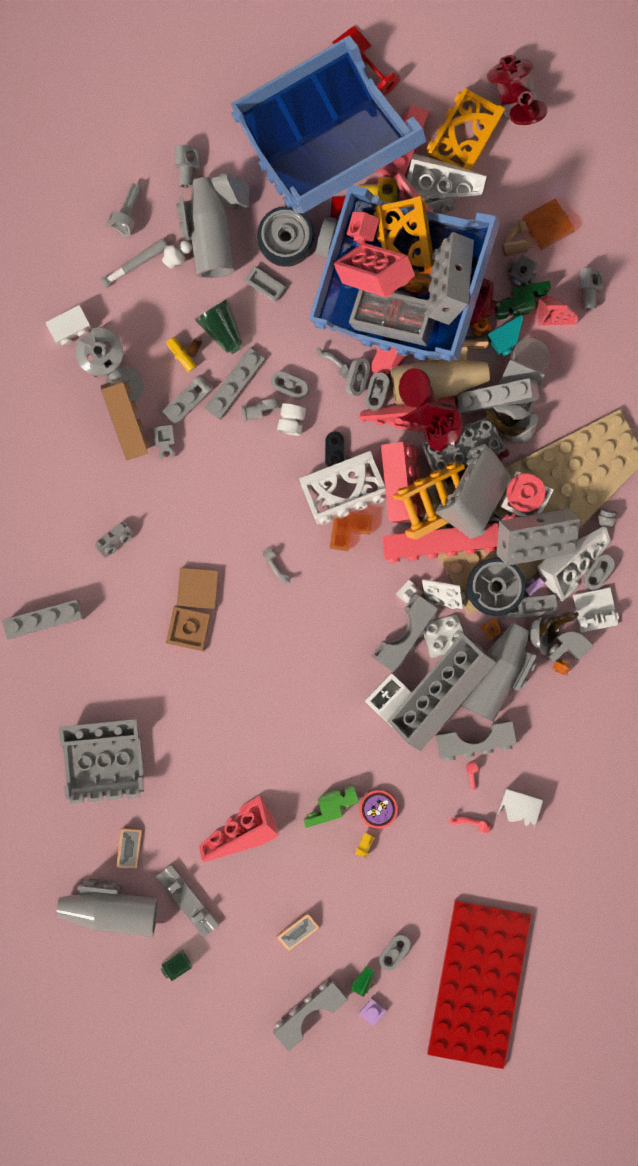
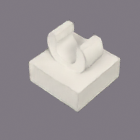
M408 580L396 595L407 604L414 593L420 596L423 592Z

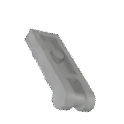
M200 374L162 412L177 425L214 388L207 384ZM198 386L202 389L199 394L194 390Z
M556 594L523 598L518 605V612L513 613L511 611L505 614L504 620L558 614Z

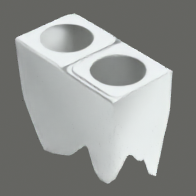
M505 789L496 818L501 810L506 809L509 822L524 819L526 826L531 822L535 828L543 800Z

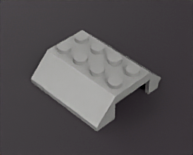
M137 719L59 727L60 744L64 750L67 783L64 785L65 797L70 800V804L84 803V798L86 797L87 802L103 801L104 796H106L107 800L123 799V794H126V798L140 797V792H144V767Z

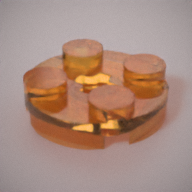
M413 269L415 277L409 280L408 284L397 289L407 293L418 292V295L429 292L432 276L429 273H419L418 270Z

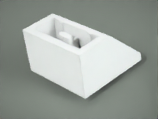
M391 673L369 695L365 702L389 724L388 720L411 692Z

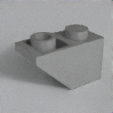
M220 174L219 177L212 178V184L223 206L234 210L250 207L249 184L242 182V179L231 177L230 174Z

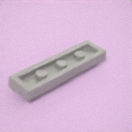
M249 347L204 409L220 420L265 361V358Z

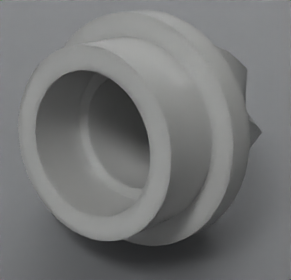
M601 509L600 514H598L599 524L606 528L613 526L617 521V517H615L616 512Z

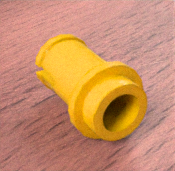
M363 833L364 835L358 848H355V854L366 858L367 855L369 856L368 851L375 837Z

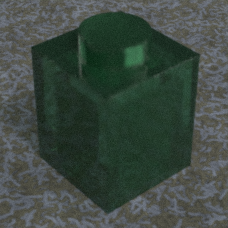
M182 949L162 962L163 968H161V971L166 978H170L173 981L189 971L193 965Z

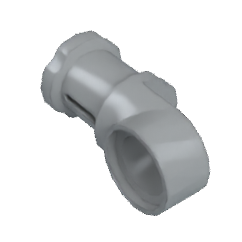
M278 399L263 400L261 403L253 406L241 405L243 421L247 422L248 419L256 418L263 420L262 412L279 409Z

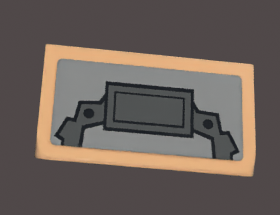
M456 334L449 335V348L453 345ZM466 334L463 347L467 346V349H486L488 346L487 335L477 337L475 334Z
M121 828L116 867L137 869L142 830Z
M307 912L278 934L277 938L290 951L320 927Z

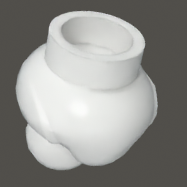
M182 241L179 244V249L172 245L166 246L164 257L162 258L163 263L171 269H174L176 265H182L185 261L184 254L191 253V243L189 241Z

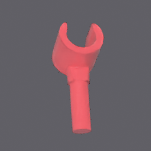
M471 762L466 765V770L469 774L471 790H476L473 773L479 770L477 764Z

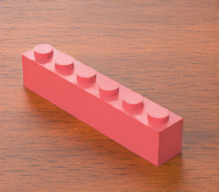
M498 523L486 524L485 533L480 537L477 536L472 539L457 528L434 530L417 540L407 538L406 533L382 536L384 560H388L389 563L400 562L401 558L415 561L419 560V556H427V559L439 558L438 554H446V557L458 556L457 552L464 551L465 555L476 554L477 550L484 549L485 553L495 552L498 542Z

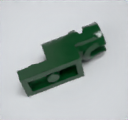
M550 280L512 288L510 292L511 298L509 296L496 301L495 313L497 320L507 319L508 311L512 317L530 314L536 307L534 295L536 297L547 295V292L551 289Z

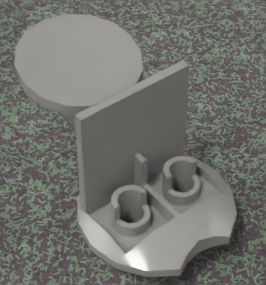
M93 328L88 336L77 340L75 358L85 372L92 374L95 378L107 375L105 384L123 378L124 383H128L132 394H129L130 400L136 402L141 397L144 387L140 374L132 368L119 366L125 355L117 335L105 328ZM105 343L110 344L108 349H105ZM89 355L94 356L92 361L88 360Z
M525 338L516 344L513 352L514 359H510L500 382L494 386L530 378L537 381L539 388L546 374L541 371L549 365L551 353L549 348L540 340ZM535 401L523 404H507L493 408L497 412L511 416L513 419H524L529 417L534 411Z

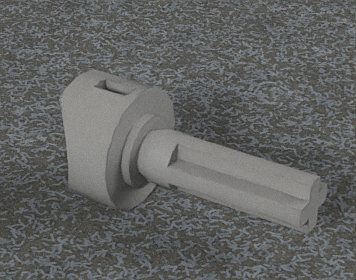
M131 183L120 212H112L106 227L109 226L117 230L123 238L130 237L135 225V221L130 216L142 189L139 184Z

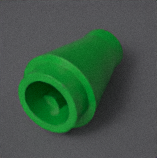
M365 966L363 971L351 983L352 987L350 990L362 997L366 993L368 994L375 971Z

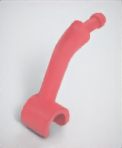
M464 816L449 819V822L453 825L468 823L479 826L478 831L483 833H489L491 827L489 822Z

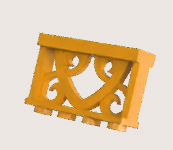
M465 87L463 92L459 91L456 95L454 108L450 107L445 115V118H447L444 125H439L435 133L437 134L435 141L431 140L426 150L428 151L427 157L472 171L501 120L505 108L491 103ZM466 101L474 102L476 113H472L470 105L468 110H464L462 107L463 103ZM480 106L494 114L479 113ZM457 112H459L461 116L454 118ZM473 121L472 129L479 138L478 142L466 140L458 145L454 127ZM477 121H480V122H479V125H480V124L484 125V129H483V130H478V129H477V127H476ZM448 129V138H443ZM441 144H446L447 148L443 151H449L452 148L453 152L450 155L443 156L439 153L438 147ZM466 145H470L472 148L470 152H467L466 148L463 152L461 149ZM456 155L457 158L464 164V167L451 161L450 159H452Z
M418 196L413 199L376 206L374 216L379 218L377 238L382 248L403 254L394 246V241L403 227L409 234L419 236L420 240L415 242L409 249L408 259L411 266L424 267V271L414 273L415 277L409 281L431 278L433 249L425 199ZM406 207H415L414 210L410 211L406 215H403L402 211L400 210ZM390 211H395L399 214L400 220L398 221L395 217H392L393 222L388 224L386 222V215ZM409 222L411 226L413 223H417V228L411 230L407 223ZM416 248H419L421 250V254L416 255L415 253V259L412 258L414 250Z

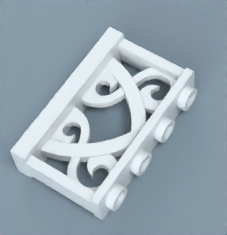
M371 451L299 478L317 525L328 524L334 518L345 517L352 511L363 510L367 508V505L381 503L386 498L385 485ZM367 467H371L375 477H366ZM351 473H355L354 478H356V477H359V478H357V479H352V478H349L348 475L351 474ZM342 477L349 483H357L349 499L331 494L337 486L338 478ZM331 482L332 486L329 488L325 484ZM365 482L376 483L378 486L377 491L370 494L367 493V489L372 488V486L365 484ZM310 489H314L319 494L314 501L309 493ZM324 498L326 500L322 506L328 505L330 509L320 512L317 509V505Z

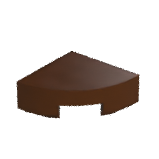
M194 338L187 350L188 355L196 357L202 345L201 339Z

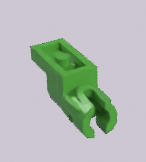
M354 785L345 787L344 796L340 794L339 789L322 794L318 798L322 814L318 815L317 812L307 814V818L304 819L305 828L343 817L341 808L345 810L359 803Z

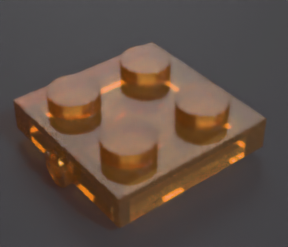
M556 198L523 216V221L525 220L530 237L536 240L541 250L575 232V228L568 219L569 217L563 211Z

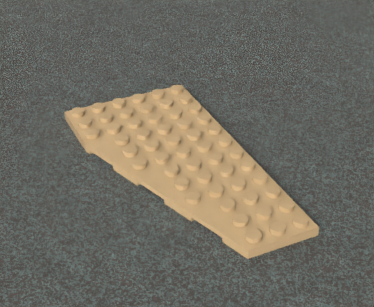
M619 409L506 467V469L510 473L511 479L516 471L534 474L539 477L544 485L553 489L542 513L569 508L580 518V528L638 469V442ZM498 504L493 511L501 520L507 514L509 517L514 514L498 506ZM424 509V516H422V521L427 519L426 517L428 515L426 509ZM444 525L436 530L447 529V527ZM497 548L495 552L485 553L484 549L477 550L476 554L465 555V551L457 552L458 556L446 557V554H438L452 584L460 586L462 592L466 593L465 599L462 602L468 615L478 611L470 602L467 594L469 574L480 562L490 558H499L496 555ZM545 559L515 564L522 572L525 584L538 571L537 566ZM494 581L491 587L493 591L499 592L501 584Z

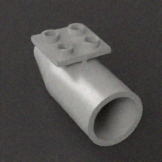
M201 177L194 179L191 200L184 201L182 196L179 197L180 203L176 204L179 220H182V222H179L182 239H186L190 243L192 239L197 277L218 278L230 275L235 269L226 212L212 184V178Z
M512 623L486 652L496 664L463 701L461 706L494 722L511 689L519 691V689L525 687L528 678H526L528 672H532L537 664V661H535L536 655L525 652L529 636L528 630Z
M86 879V881H83L78 886L77 890H80L78 895L59 897L57 917L93 931L153 937L157 920L158 898L119 894L122 885H117L115 881L98 883L97 879Z

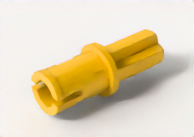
M175 337L167 340V346L187 373L197 367L188 355L187 349L184 350Z

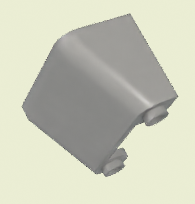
M486 444L468 451L465 457L468 459L466 462L468 467L454 493L448 495L447 499L449 500L446 505L439 504L435 512L470 539L477 536L480 537L485 533V526L511 481L510 473L493 450Z

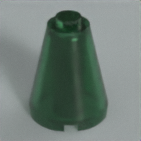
M227 299L195 318L199 326L226 353L231 352V354H234L242 349L240 345L243 342Z

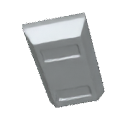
M256 266L253 267L244 282L274 302L278 300L286 286Z

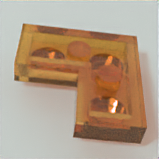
M349 513L345 517L334 518L330 549L349 551L351 533L370 535L373 516Z

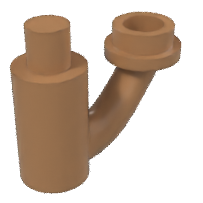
M518 220V225L506 235L502 244L505 257L528 252L529 248L535 247L533 240L526 241V239L513 241L518 232L520 234L527 232L525 220Z

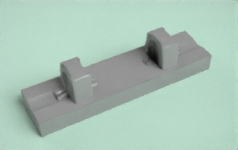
M172 864L156 876L203 937L219 926V923Z

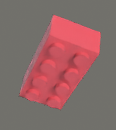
M366 243L360 244L334 263L343 284L382 297L391 296L395 290L408 284L409 280L415 277L407 255Z
M405 442L381 445L389 522L398 524L411 523L404 501L394 499L392 495L397 493L399 488L411 486L415 480L420 478V471L416 466V459H418L417 449L414 445ZM418 492L410 496L419 521H422L424 509L420 505L421 496Z

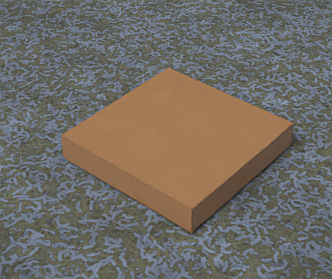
M180 568L177 606L215 609L219 571Z
M174 606L166 643L204 651L212 614Z

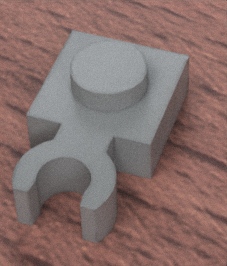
M173 425L153 427L155 446L161 447L159 451L160 459L164 460V452H169L170 458H174V452L170 448V445H175Z

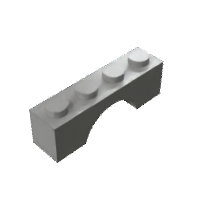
M530 378L457 394L459 411L465 415L485 412V409L496 406L523 404L540 400L537 381Z
M414 593L404 608L408 617V626L405 633L395 641H381L371 657L393 672L396 669L398 670L402 666L405 656L413 650L416 640L424 634L427 624L435 618L438 609Z
M74 600L2 620L6 638L15 639L43 629L83 620L84 615L80 601Z
M512 721L491 724L487 737L478 743H466L458 737L456 732L435 735L439 758H444V761L455 760V756L463 755V758L475 756L474 752L482 751V754L493 753V749L500 747L501 751L513 749L512 745L517 744Z
M333 979L330 982L328 980L323 982L319 986L320 990L315 995L313 993L308 995L301 1007H294L289 1012L290 1016L286 1020L282 1018L274 1025L273 1034L288 1052L303 1040L302 1022L310 1012L323 1009L334 1013L348 1001L347 995Z

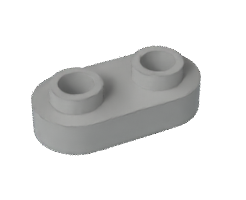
M356 358L351 363L345 384L349 395L359 396L364 392L370 372V364L364 358Z
M276 372L271 378L272 387L276 391L295 399L304 398L308 392L305 381L285 372ZM283 379L284 384L278 385L277 381ZM301 387L302 391L300 393L295 392V388Z
M376 373L370 379L365 404L372 411L380 410L385 403L390 381L384 373ZM378 381L384 382L382 386H377ZM373 399L379 400L376 405L372 404Z
M601 555L594 561L583 578L584 585L588 589L596 590L603 585L614 569L615 563L613 558L609 555ZM602 561L607 563L606 568L601 567ZM591 577L596 579L595 584L590 583Z
M397 934L388 943L379 957V962L383 969L388 971L394 970L410 949V941L407 936ZM400 940L404 942L402 947L397 946V942ZM387 956L392 957V961L390 963H387L385 961V958Z

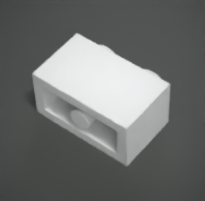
M80 305L45 322L58 346H66L72 342V339L78 336L84 337L92 329Z

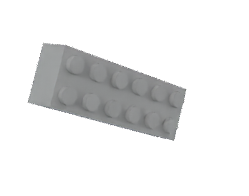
M462 633L388 720L389 724L409 745L421 751L496 662L476 642Z

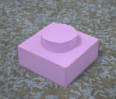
M540 577L536 580L531 578L525 584L527 587L525 588V594L527 596L533 594L544 584L543 580Z
M372 997L359 1011V1014L373 1027L386 1013V1010Z

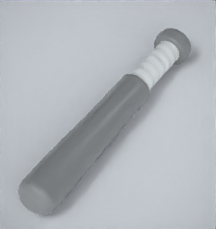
M160 239L120 266L121 268L106 278L102 277L101 281L108 288L114 280L124 274H128L163 252L165 247L168 246L167 242L164 239Z

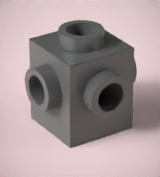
M521 255L517 263L513 261L508 270L511 274L508 279L517 287L525 286L527 283L532 284L537 275L534 271L538 263Z

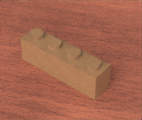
M123 378L101 385V392L126 461L148 454L150 444L147 436L143 437L141 430L144 427L141 418L137 419L135 412H138L136 403L130 400L129 394L132 393L129 384L124 383Z

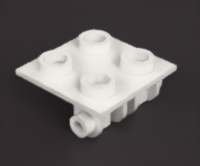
M422 580L425 600L430 604L447 606L452 609H463L462 600L465 599L466 593L462 592L460 586Z
M611 588L573 595L575 609L579 613L577 618L581 633L618 625L617 619H619V615L615 611Z
M457 614L431 621L425 627L423 635L431 658L444 655L463 633Z

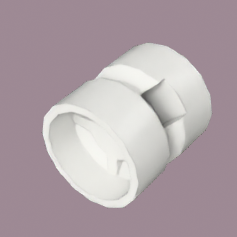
M282 404L280 412L282 419H279L277 431L301 436L303 427L301 421L305 418L306 409L297 405Z

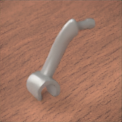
M320 347L316 348L319 357L334 362L340 368L338 373L344 379L348 377L350 369L346 364H343L332 353L323 351Z
M268 548L263 551V556L275 575L289 585V576L282 573L273 561L276 555L272 549Z

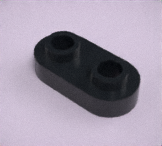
M336 431L330 432L325 439V464L327 467L344 461V437ZM332 438H337V439H338V443H337V444H333V443L331 442V439H332ZM334 456L337 457L338 462H331V458Z

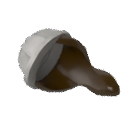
M492 409L484 410L489 420L499 427L507 439L515 443H523L531 439L535 426L539 421L538 415L534 413L524 419H513L511 416L500 417Z
M565 612L558 616L540 617V619L532 622L528 628L529 641L532 645L538 647L541 655H546L550 643L556 638L561 625L575 620L579 613Z

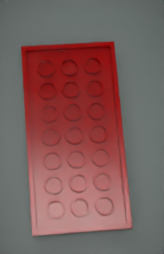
M454 900L427 1055L504 1069L531 914Z

